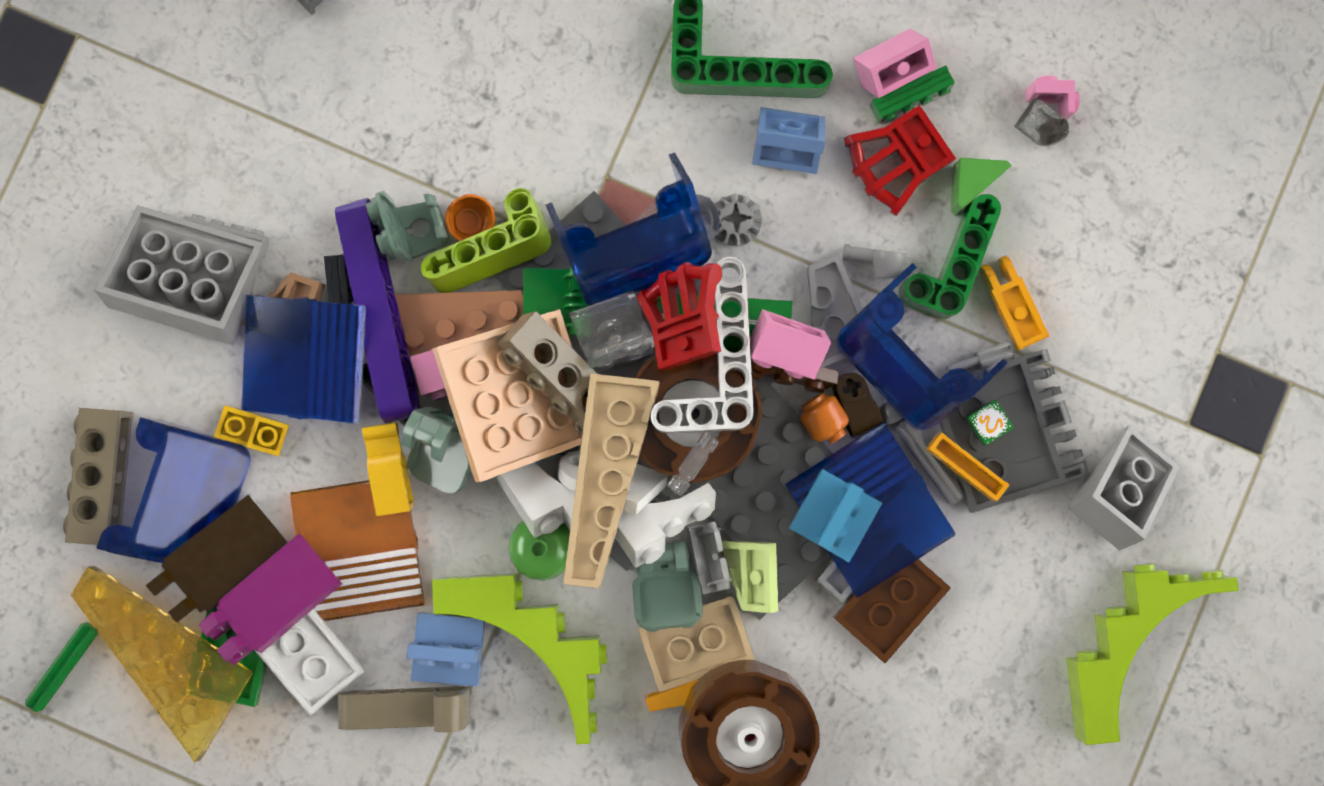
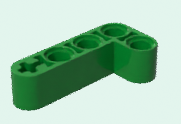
M981 194L967 205L938 279L921 273L910 276L899 287L898 294L903 304L939 319L951 318L963 310L1001 213L1000 202L995 196ZM982 206L984 207L983 213L987 216L976 225L974 223L978 221L981 210L978 208ZM965 235H971L976 239V249H970L965 245ZM953 265L963 267L966 274L964 280H959L953 275ZM910 283H917L923 288L922 298H915L911 295L909 291ZM942 295H948L952 298L954 307L951 311L941 306L940 298Z

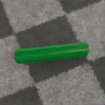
M89 622L79 625L25 700L26 707L34 712L44 710L99 634L97 627Z

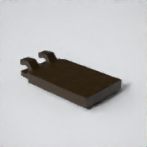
M247 495L163 559L165 563L161 565L165 571L145 586L154 596H157L174 582L187 596V598L168 611L177 623L196 608L200 613L204 610L206 612L210 611L219 603L218 601L288 542L252 498Z

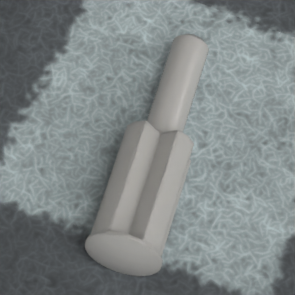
M1007 340L1004 343L974 352V357L946 365V372L950 375L975 366L981 369L1014 359L1013 348Z

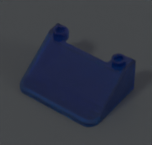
M140 417L136 428L137 442L144 449L156 452L157 454L133 526L117 524L107 527L102 532L96 548L117 555L163 564L165 563L163 560L165 557L238 502L251 457L248 449L243 445L216 438L213 435L165 420Z

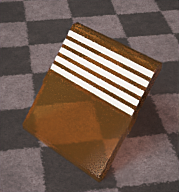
M369 480L291 492L290 500L295 536L300 533L343 583L314 608L324 621L424 605L417 549H419L416 529H414L411 510L376 516Z

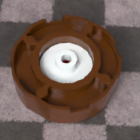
M717 353L670 370H658L655 356L647 361L634 377L637 379L659 381V390L655 404L663 400L719 397ZM731 370L726 373L725 381L730 387L738 388L744 384V376L738 370ZM753 380V418L745 428L735 431L666 434L655 429L650 417L639 456L658 473L689 482L707 481L728 473L737 467L753 449L762 418L761 398ZM731 405L727 409V417L733 423H741L746 419V410L741 405ZM704 406L696 407L695 409L699 415L693 421L699 425L710 422L712 418L710 410ZM663 408L658 412L656 419L660 425L668 427L675 423L677 415L671 408Z
M756 660L728 662L704 674L692 686L679 717L678 732L683 757L692 774V778L698 786H800L807 778L820 745L819 725L814 710L800 685L787 672Z

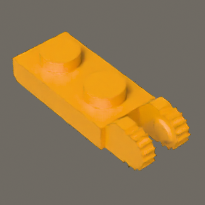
M1006 255L1000 257L998 263L1008 283L1000 286L993 269L988 264L980 267V274L986 287L990 290L988 293L1016 351H1019L1049 337V333L1022 277L1018 276L1011 260Z

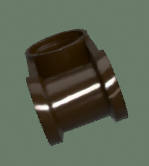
M846 373L838 376V384L832 386V391L848 416L849 421L845 427L852 438H856L883 426L884 421L881 412L872 398L865 379L857 373ZM846 380L848 383L854 382L856 384V388L852 390L853 396L850 393L844 394L842 388L847 386Z

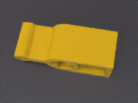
M393 422L363 427L362 434L367 452V470L376 516L410 511L414 506V498L406 457L401 447L398 423Z

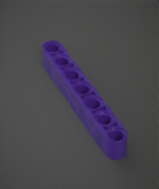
M364 198L336 207L335 218L354 304L358 305L357 318L377 408L381 419L387 424L409 418L414 410L421 407L387 256L381 253L376 239V235L381 234V229L377 222H372L367 210L366 203L372 201L369 198Z

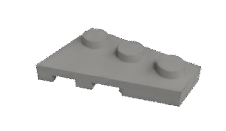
M839 253L807 267L812 327L824 330L831 341L821 367H826L876 346L878 342Z

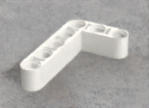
M725 257L717 263L721 266L722 270L724 268H733L739 275L738 280L733 283H726L721 279L716 286L714 303L715 311L719 316L716 324L721 352L717 353L719 397L675 399L658 402L651 410L650 417L655 429L661 433L735 431L745 428L753 418L746 270L741 260L736 257ZM726 302H735L739 305L741 313L737 317L729 318L723 314L721 307ZM728 336H736L742 341L743 347L739 352H729L724 348V339ZM731 370H738L744 376V384L738 388L730 387L725 381L726 373ZM731 405H741L746 410V419L743 422L733 423L729 420L727 409ZM704 406L710 410L712 415L710 422L699 425L693 421L691 413L696 407ZM671 408L675 411L677 419L673 425L666 427L657 422V414L661 409Z

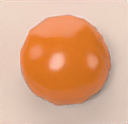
M465 194L455 199L448 206L445 214L447 231L459 242L495 227L496 217L494 208L484 197L475 194Z

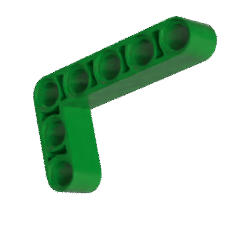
M674 0L671 82L674 89L679 93L819 98L828 90L832 81L833 71L831 66L824 60L701 55L702 0ZM689 6L694 8L696 12L693 15L687 16L682 14L680 10L683 7ZM683 38H690L695 42V45L685 48L678 42ZM687 69L693 72L694 77L690 80H683L677 74L679 71ZM719 70L724 72L727 78L723 81H715L711 78L710 74L713 71ZM750 71L758 75L759 80L748 82L744 79L743 74ZM787 73L792 81L781 83L776 79L775 75ZM819 74L824 79V83L813 84L808 76Z

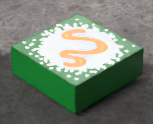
M996 399L965 417L983 446L988 445L1014 428Z

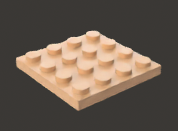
M560 309L540 315L571 346ZM515 323L432 349L475 482L485 481L574 448L582 443V435L574 428L575 423L567 415H563L554 409L549 396L544 391L535 389L527 381L528 375L520 367L511 365L503 357L502 353L504 351L497 343ZM535 347L534 357L540 363L542 353L538 347ZM559 371L558 381L564 386L565 375ZM583 395L582 406L586 410L587 397Z

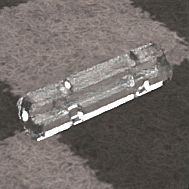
M708 432L702 433L696 442L698 443L696 448L693 447L678 468L679 473L677 475L674 474L668 483L669 489L678 495H683L690 486L689 481L695 479L709 458L707 456L708 453H712L718 445L719 440Z

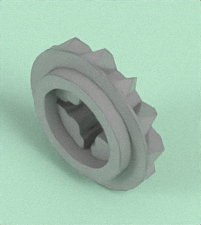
M734 193L722 197L715 204L720 207L718 212L721 219L732 217L734 207H737L739 216L746 219V221L740 223L738 233H735L732 222L723 220L719 225V235L716 236L719 241L729 246H742L751 242L758 235L762 224V216L759 206L749 196Z

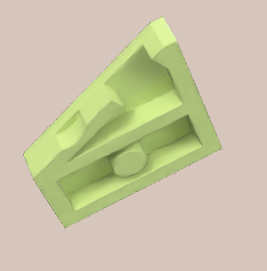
M721 540L723 553L730 567L728 569L729 577H732L733 580L730 583L736 589V597L742 611L778 612L776 543Z

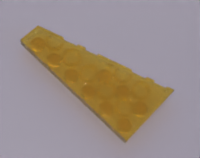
M87 566L71 594L72 598L194 763L201 761L253 672L239 662L232 665L229 661H225L218 653V648L181 623H176L171 616L98 567Z

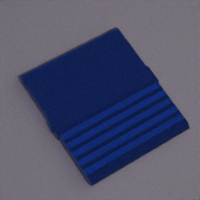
M246 294L241 410L286 415L289 418H296L298 420L312 418L360 423L366 306L317 301V299H310L308 297L292 299Z
M884 422L785 484L800 508L819 472L823 469L846 483H853L862 488L864 493L882 503L850 562L824 549L828 552L857 598L956 535L928 491L923 476L920 475L917 469H914Z

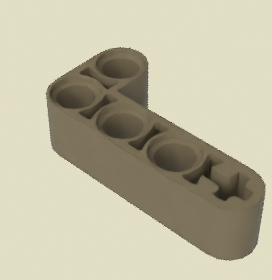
M465 686L354 690L338 693V726L341 730L434 727L435 732H457L464 730L470 723L469 687Z

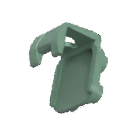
M385 191L375 193L372 202L366 203L372 222H377L379 228L384 229L382 234L376 235V239L383 255L387 254L390 261L396 259L397 262H410L412 259L435 250L448 242L449 238L444 228L435 195L423 194L426 202L396 207L393 199ZM418 219H424L430 225V230L424 237L407 234V229L411 228L412 224Z
M424 407L414 410L404 427L401 445L411 449L407 460V468L410 469L412 475L419 481L446 493L459 492L467 482L471 467L455 418L435 407Z
M685 541L665 543V552L658 560L650 564L644 563L637 567L638 577L632 584L636 622L641 628L649 632L678 627L691 628L700 621L703 615L700 583L697 574L692 571Z

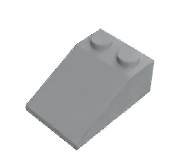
M1129 425L1124 428L1092 469L1090 475L1081 483L1068 509L1120 551L1146 539L1180 466Z

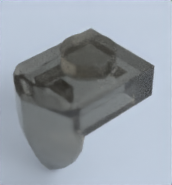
M1040 99L1031 100L1014 126L1039 146L1056 145L1069 135L1067 119L1061 117Z

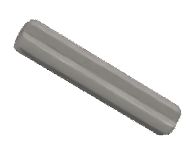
M907 417L899 421L894 426V430L949 504H955L965 496L963 490L944 464L925 450L929 444L912 420Z

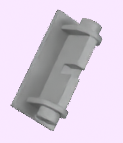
M716 522L703 524V526L687 528L701 595L731 589L730 581L733 580L732 577H729L726 559L723 554L724 550L720 536L721 527L718 528Z

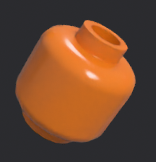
M822 392L801 406L803 412L800 415V421L816 442L828 440L832 444L846 434L844 427L847 426L849 419L843 406L834 395L825 396Z

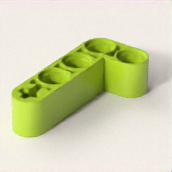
M516 188L505 197L504 207L509 221L425 257L421 264V272L438 292H454L547 252L551 245V236L543 211L529 190L526 188Z

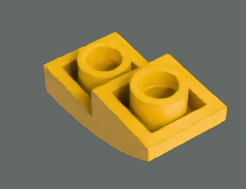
M224 405L214 437L279 457L289 424Z

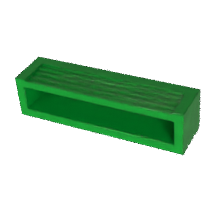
M945 65L880 98L873 99L870 108L878 123L883 121L888 123L894 120L897 114L902 112L906 114L914 106L919 104L924 106L933 101V97L938 95L943 97L949 94L955 82Z

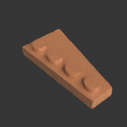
M522 290L395 294L409 357L516 323L523 315Z

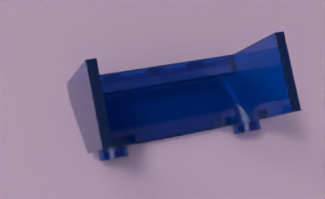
M675 152L669 154V159L676 182L663 187L655 197L657 213L595 238L591 227L585 223H574L563 228L552 202L546 204L580 291L589 306H606L643 289L650 288L658 280L659 274L666 270L676 271L679 265L687 262L695 266H702L710 259L712 248L694 186Z
M912 263L839 331L836 343L840 352L912 428L925 431L935 427L971 399L1008 363L1003 358L987 366L976 378L965 369L955 368L945 373L940 379L892 330L901 321L905 311L902 300L893 290L917 268Z

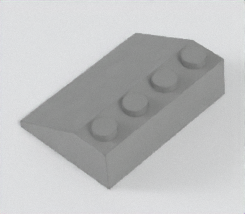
M137 205L94 291L108 308L233 345L242 322L246 317L264 244ZM181 227L250 247L253 250L251 253L194 236L185 232L198 233L181 229Z

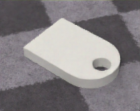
M581 450L565 454L559 462L558 478L565 487L572 491L576 489ZM637 464L623 510L635 515L666 488L668 475Z

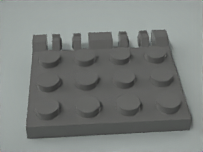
M1047 349L928 386L942 432L994 474L1010 484L996 502L988 499L957 475L961 489L965 494L964 498L969 513L987 509L1090 475L1086 462L1062 467L1063 463L1083 457L1082 449L1069 450L1061 455L1057 453L1056 443L1073 440L1077 435L1075 429L1051 435V429L1072 423L1065 400L1041 406L1040 400L1062 393L1060 386H1052L1039 393L1036 391L1034 380H1042L1055 374L1054 367L1030 373L1029 370L1031 367L1051 361ZM996 399L1014 428L988 445L983 446L965 417Z

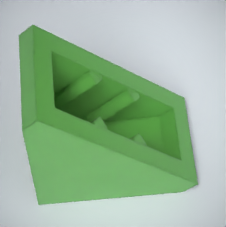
M960 158L953 165L951 212L954 215L960 212L1012 165L1005 160Z

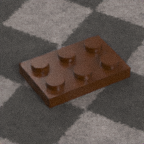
M898 542L837 611L833 618L883 663H886L951 587L903 544Z

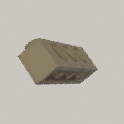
M537 311L524 314L497 345L504 351L502 353L503 357L511 365L520 367L528 375L527 381L535 389L544 391L551 399V405L554 409L563 415H567L575 423L574 428L577 432L583 435L586 410L582 406L583 395L588 396L590 373H597ZM535 347H538L542 353L540 363L534 357ZM559 371L565 375L564 386L558 381Z
M79 408L78 415L74 420L75 448L70 456V464L73 470L72 480L67 487L69 509L63 523V531L66 534L65 543L105 546L120 544L133 412ZM101 435L104 445L99 451L96 448V439ZM96 468L100 472V480L97 484L92 479V474ZM92 502L97 506V513L94 517L89 513V506Z

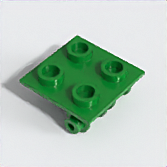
M571 266L569 269L523 268V315L534 311L543 315L560 309L568 336H590V270H582V267Z

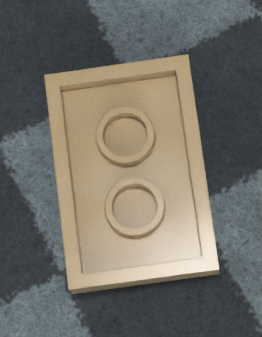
M733 594L702 604L703 615L700 621L691 628L678 627L649 632L638 626L659 693L700 679L704 674L719 665L737 660H755Z

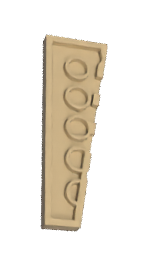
M590 373L563 582L565 585L599 589L601 587L650 421L651 410L654 407L659 390V381Z

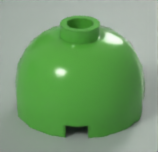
M521 521L510 536L508 549L511 562L518 572L529 579L544 581L556 578L565 571L570 530L565 523H562L552 533L542 534L534 538L524 521Z

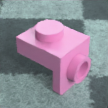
M1041 76L1026 89V102L1058 103L1059 121H1067L1078 110L1080 96L1079 92H1075V80H1057L1056 76Z

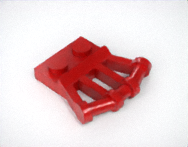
M920 105L884 128L851 134L843 138L845 147H849L853 164L852 173L856 178L860 177L866 186L864 191L869 197L873 196L891 209L890 213L894 216L898 215L920 183L926 181V179L956 160V157ZM888 139L890 145L865 160L861 144ZM897 152L903 163L877 180L870 169ZM907 171L913 176V179L899 198L883 188Z
M689 262L681 264L677 267L676 271L666 270L660 273L658 280L648 290L643 289L637 295L638 303L651 325L658 370H670L721 352L716 324L719 316L714 310L716 286L722 278V268L719 264L707 263L705 266H695ZM701 280L699 301L697 303L694 282ZM678 284L684 313L682 315H679L675 291ZM660 296L662 300L664 318L662 317L658 307L656 306L658 303L657 299Z

